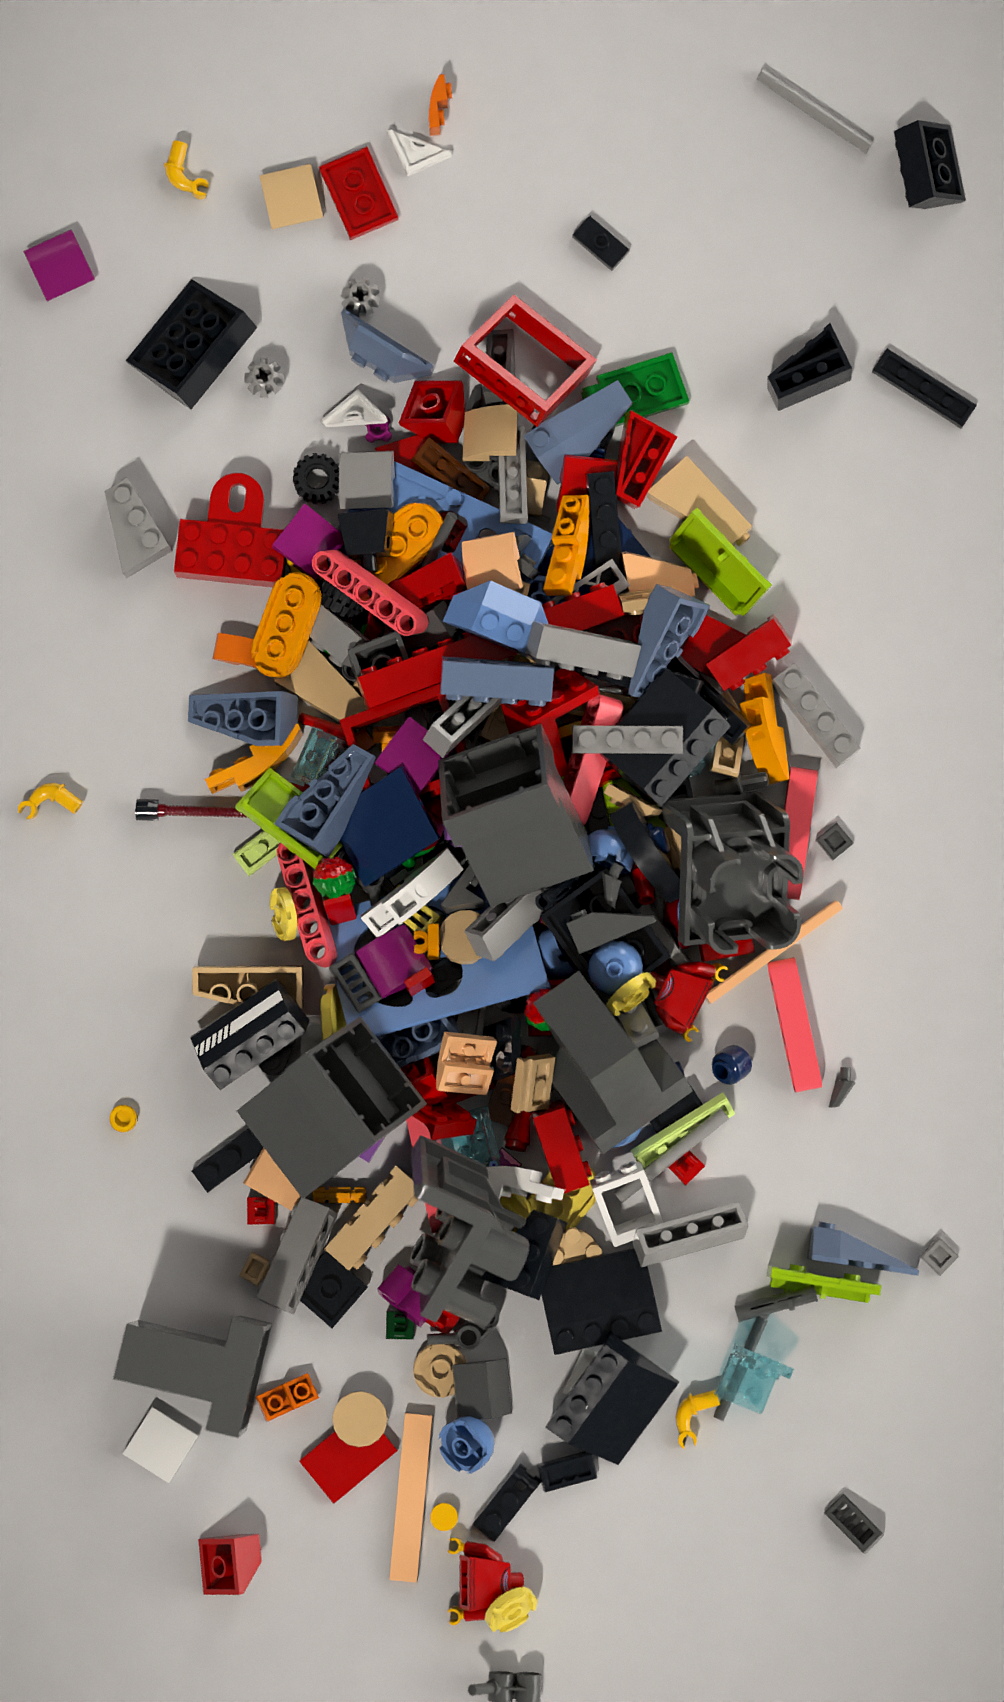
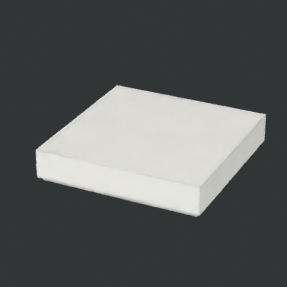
M152 1406L123 1452V1455L167 1483H170L199 1435Z

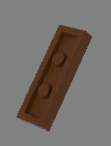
M430 437L425 440L411 459L435 480L480 501L483 500L491 487L469 471Z

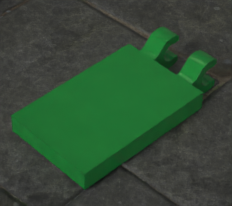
M672 352L597 375L596 380L598 384L584 387L581 392L582 399L584 400L618 380L633 403L626 412L631 410L644 418L688 405L690 402ZM625 414L614 427L624 425Z

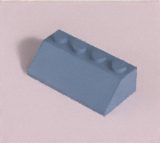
M442 656L440 693L445 694L448 700H462V696H473V701L490 702V698H501V703L517 704L518 700H529L528 705L545 706V701L552 702L554 668L552 664L548 666L532 662Z

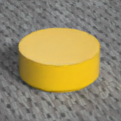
M119 1105L111 1111L109 1120L111 1126L116 1131L129 1132L136 1126L138 1117L132 1107Z
M445 1502L439 1503L432 1509L430 1520L437 1530L448 1531L456 1525L458 1513L453 1505Z

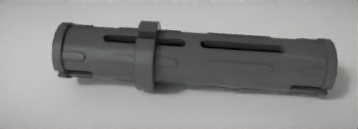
M811 1285L793 1291L786 1289L784 1290L785 1293L735 1305L738 1322L786 1309L792 1311L795 1310L794 1307L815 1301L818 1302L815 1287Z

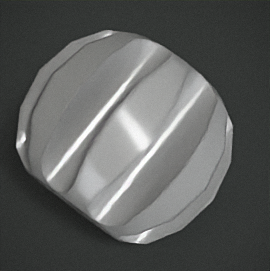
M363 277L360 283H357L355 278L350 280L348 284L351 288H343L341 297L346 299L342 302L343 307L346 310L353 309L352 314L359 317L361 312H365L367 316L373 314L374 312L371 307L378 308L381 300L376 296L380 292L376 284L368 286L370 280ZM359 294H363L364 301H358Z
M260 358V364L256 365L252 362L248 366V369L252 372L244 374V382L251 383L248 386V390L253 395L261 391L260 398H268L267 393L269 391L274 392L275 395L280 391L281 388L277 384L284 382V374L278 373L281 366L275 361L268 364V358ZM265 374L268 377V381L263 382L260 376Z

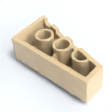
M216 965L192 967V989L195 996L238 1005L262 987L277 979L304 1012L303 965Z
M395 1166L388 1178L380 1183L372 1193V1196L361 1205L353 1215V1218L343 1226L325 1247V1250L349 1271L353 1267L358 1270L368 1258L365 1255L367 1250L371 1246L376 1249L386 1238L382 1233L390 1225L394 1228L404 1217L401 1211L407 1205L412 1208L418 1201L414 1196L413 1179L398 1166Z

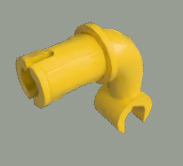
M174 140L168 160L163 165L169 182L177 189L191 192L197 199H205L206 193L199 192L197 188L200 186L209 188V183L203 178L192 181L183 175L184 167L182 166L188 145Z
M45 783L37 787L27 801L19 804L18 813H22L24 808L29 806L31 807V813L26 819H33L38 814V806L41 802L50 799L51 802L56 801L75 814L82 806L83 801L65 788V784Z
M716 1389L693 1396L690 1393L678 1406L675 1420L679 1431L678 1442L683 1449H685L683 1439L687 1435L693 1439L694 1446L697 1443V1437L690 1428L691 1416L697 1415L698 1411L720 1405Z

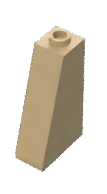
M688 456L654 484L646 495L650 501L683 521L686 520L692 511L698 508L733 546L737 544L740 547L751 537L749 532L752 525Z
M309 640L298 667L288 676L274 679L278 687L290 694L297 695L300 700L339 723L340 719L367 710L363 698ZM369 725L363 726L361 728L366 730ZM361 728L355 729L353 731L359 733Z

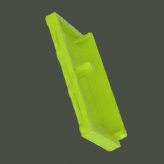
M698 508L690 513L669 539L671 542L669 548L693 573L696 572L697 577L735 616L739 614L742 617L745 616L772 586Z
M269 768L236 804L235 809L243 813L260 826L262 830L286 846L288 850L316 869L321 859L326 857L307 847L274 824L287 803L295 795L300 796L303 792ZM340 840L328 858L336 857L344 848Z
M790 1264L788 1270L768 1266L766 1276L772 1278L770 1285L773 1288L793 1291L814 1285L816 1294L820 1295V1299H826V1296L869 1303L870 1294L880 1296L882 1287L881 1284L861 1282V1275L844 1273V1278L829 1277L806 1272V1266Z

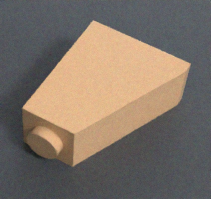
M627 551L621 552L625 579L630 585L627 587V592L654 589L656 584L667 587L671 586L689 596H695L694 589L699 588L696 572L691 573L689 567Z

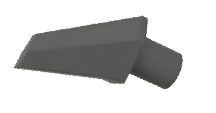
M481 388L472 390L465 407V412L481 408Z
M614 862L608 874L602 873L605 902L615 908L621 884L618 877L623 869L622 866Z
M840 1067V1081H835L828 1108L839 1107L855 1085V1082L851 1081V1068Z

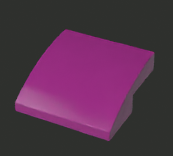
M72 229L23 251L46 301L95 280Z
M304 503L273 543L272 548L294 563L293 567L316 581L320 575L313 570V556L319 551L340 550L344 545L342 534ZM329 557L327 558V565L331 562Z
M409 717L375 761V764L388 774L399 767H404L419 796L435 777V773L439 769L438 760L443 758L423 740L428 730ZM452 750L444 758L449 757Z
M405 924L383 934L355 952V956L382 999L405 989L404 980L424 967H427L430 972L433 969L424 953H414V945L418 944Z

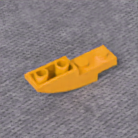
M588 495L562 497L551 538L555 546L543 587L546 596L572 595L575 580H581L589 531Z
M762 673L744 679L746 702L740 703L741 714L752 724L745 734L758 773L767 772L769 785L789 780L784 728L777 726L771 674Z
M299 724L294 726L282 746L259 747L251 745L249 747L253 754L252 757H241L234 761L233 766L225 770L224 768H218L209 773L210 777L205 778V781L211 793L215 794L234 784H237L240 791L243 792L252 787L269 768L275 771L288 758L303 736Z

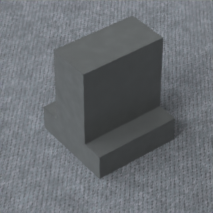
M541 723L438 760L442 822L454 846L462 847L491 907L594 871L589 837L555 766L553 748Z
M579 971L533 1003L560 1046L557 1051L551 1054L555 1057L552 1085L602 1154L609 1151L693 1091L686 1077L657 1039L639 1048L634 1045L624 1031L617 1016L610 1013Z
M360 1016L303 1054L287 1067L284 1073L239 1108L237 1113L302 1199H304L426 1106L427 1103Z
M238 1316L231 1320L227 1341L141 1320L127 1323L113 1379L212 1402L205 1430L239 1438L247 1431L272 1323Z

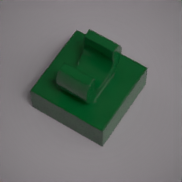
M386 1311V1339L413 1340L414 1323L400 1311Z

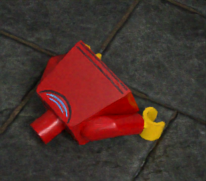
M698 961L680 963L676 967H672L667 977L652 970L650 974L656 980L653 989L659 991L654 1002L657 1005L656 1012L665 1027L682 1035L687 1042H691L692 1039L687 1034L691 1030L699 1032L693 1025V1022L714 983V979L723 982L725 979L718 976V973L721 969L728 970V968L720 963L709 964Z
M459 1538L449 1539L450 1541H456L459 1547L456 1551L447 1550L448 1553L459 1554L464 1552V1555H459V1607L452 1606L447 1611L456 1612L458 1619H451L448 1622L451 1625H457L462 1619L466 1622L485 1620L486 1611L498 1597L511 1589L524 1586V1576L521 1572L511 1573L510 1563L503 1561L502 1555L486 1544L469 1541L464 1544Z

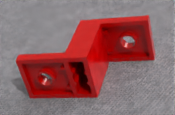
M563 668L557 670L553 676L552 702L545 701V706L528 705L529 700H518L517 704L501 703L509 735L541 723L553 748L554 763L560 777L568 774L555 719L600 695L598 685L574 670Z

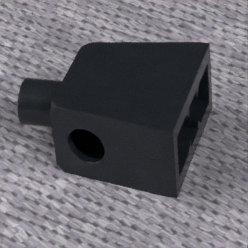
M389 509L338 514L347 556L352 560H361V566L371 574L377 573V558L390 556L394 514Z

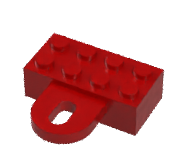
M231 473L223 476L215 483L211 491L207 522L180 519L174 573L177 578L273 588L276 581L284 577L286 558L272 548L273 543L283 530L262 527L265 500L262 488L254 478L243 473ZM235 486H242L246 489L244 508L240 512H233L229 509L231 490Z

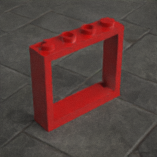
M513 295L461 345L453 362L538 427L589 375L597 359L517 296ZM506 317L575 370L546 401L477 347Z
M440 683L340 719V723L348 746L351 747L354 744L359 747L353 730L438 699L444 714L452 706L451 701L446 699L445 694L440 693ZM464 739L455 746L457 753L467 750ZM369 775L363 787L364 791L372 786ZM440 779L430 782L419 797L421 798L429 794L431 798L441 796Z

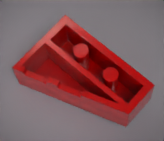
M631 410L625 413L617 459L615 488L616 499L636 509L640 508L678 436Z
M451 552L404 578L388 583L389 587L422 611H426L442 600L448 603L454 595L467 590L463 565ZM389 602V605H388V606H389V609H390V611H391V613H392V612H393V606H392V603Z
M774 614L768 617L766 622L757 628L751 629L747 632V635L733 642L706 662L707 667L724 691L728 688L734 691L745 683L744 677L750 673L756 676L768 667L766 662L774 657L776 660H779L790 652L788 647L792 645V640Z
M561 1100L552 1102L549 1105V1109L530 1111L555 1187L564 1189L565 1194L589 1186L588 1177H591L592 1173L588 1161L582 1162L579 1153L584 1150L579 1135L574 1136L571 1126L575 1125L571 1109L565 1110Z

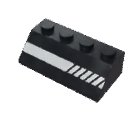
M274 979L199 1030L190 1039L202 1069L218 1089L221 1090L306 1033L310 1019L280 982Z

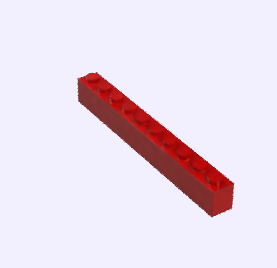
M605 582L590 587V593L581 596L578 591L572 593V595H567L564 597L565 602L555 605L554 601L542 604L548 624L580 631L624 616V612L614 585L606 587ZM465 632L462 634L464 639L454 642L453 638L438 642L437 649L428 651L427 647L411 652L413 657L403 661L400 656L386 661L387 667L377 670L376 666L361 670L362 676L356 678L368 710L441 683L442 656L505 660L518 654Z

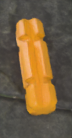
M319 1187L313 1191V1201L316 1203H325V1200H329V1203H351V1201L364 1203L366 1201V1188L355 1187V1190H351V1187H329V1189Z

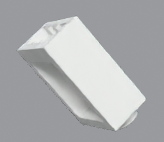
M641 1161L625 1163L619 1170L611 1173L609 1171L601 1172L594 1179L590 1180L593 1193L614 1247L633 1241L635 1232L638 1229L664 1223ZM640 1179L652 1212L614 1226L602 1192Z

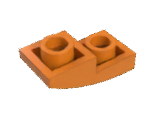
M444 74L438 76L430 98V136L440 135V126L445 125L443 109L448 108L447 99H452L451 83H445Z
M217 633L212 659L233 665L241 664L257 668L251 653L254 639Z
M306 1373L255 1398L265 1421L268 1422L319 1397L309 1374Z

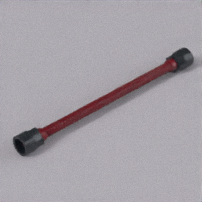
M155 799L136 800L135 815L136 820L158 821L159 817L171 816V814L172 816L196 815L197 817H202L203 815V817L234 816V818H240L241 816V818H247L243 813L236 810L235 807L223 808L218 806L216 808V806H210L209 808V806L185 807L181 805L178 807V805L168 806L166 804H159V800Z

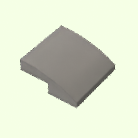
M394 451L340 453V509L392 508L394 506Z

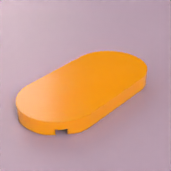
M410 503L394 513L390 556L377 558L378 572L373 573L375 577L388 585L393 580L405 577L425 559L443 523V519L437 510L428 504ZM353 560L361 566V560Z
M299 572L289 573V575L281 577L276 581L271 590L251 648L252 658L255 659L256 663L255 666L266 676L275 678L288 676L298 667L321 606L320 588L317 582L309 575Z

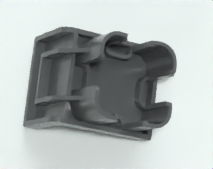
M757 791L746 792L744 795L735 793L668 799L662 807H659L662 809L659 819L681 836L678 941L684 946L708 944L720 954L738 953V944L734 942L736 940L756 939L765 948L772 950L782 949L791 945L800 933L801 915L787 903L788 880L793 884H801L803 882V867L800 861L789 853L790 819L787 812Z
M420 1136L411 1150L414 1196L418 1200L438 1208L436 1219L442 1221L433 1237L423 1233L412 1250L410 1263L417 1266V1270L413 1277L411 1288L419 1292L421 1316L437 1322L441 1313L445 1310L484 1328L494 1317L496 1304L481 1297V1289L485 1281L481 1277L486 1271L508 1281H513L518 1277L528 1255L529 1241L513 1231L515 1227L522 1229L526 1224V1218L501 1205L488 1181V1170L484 1164L431 1139Z

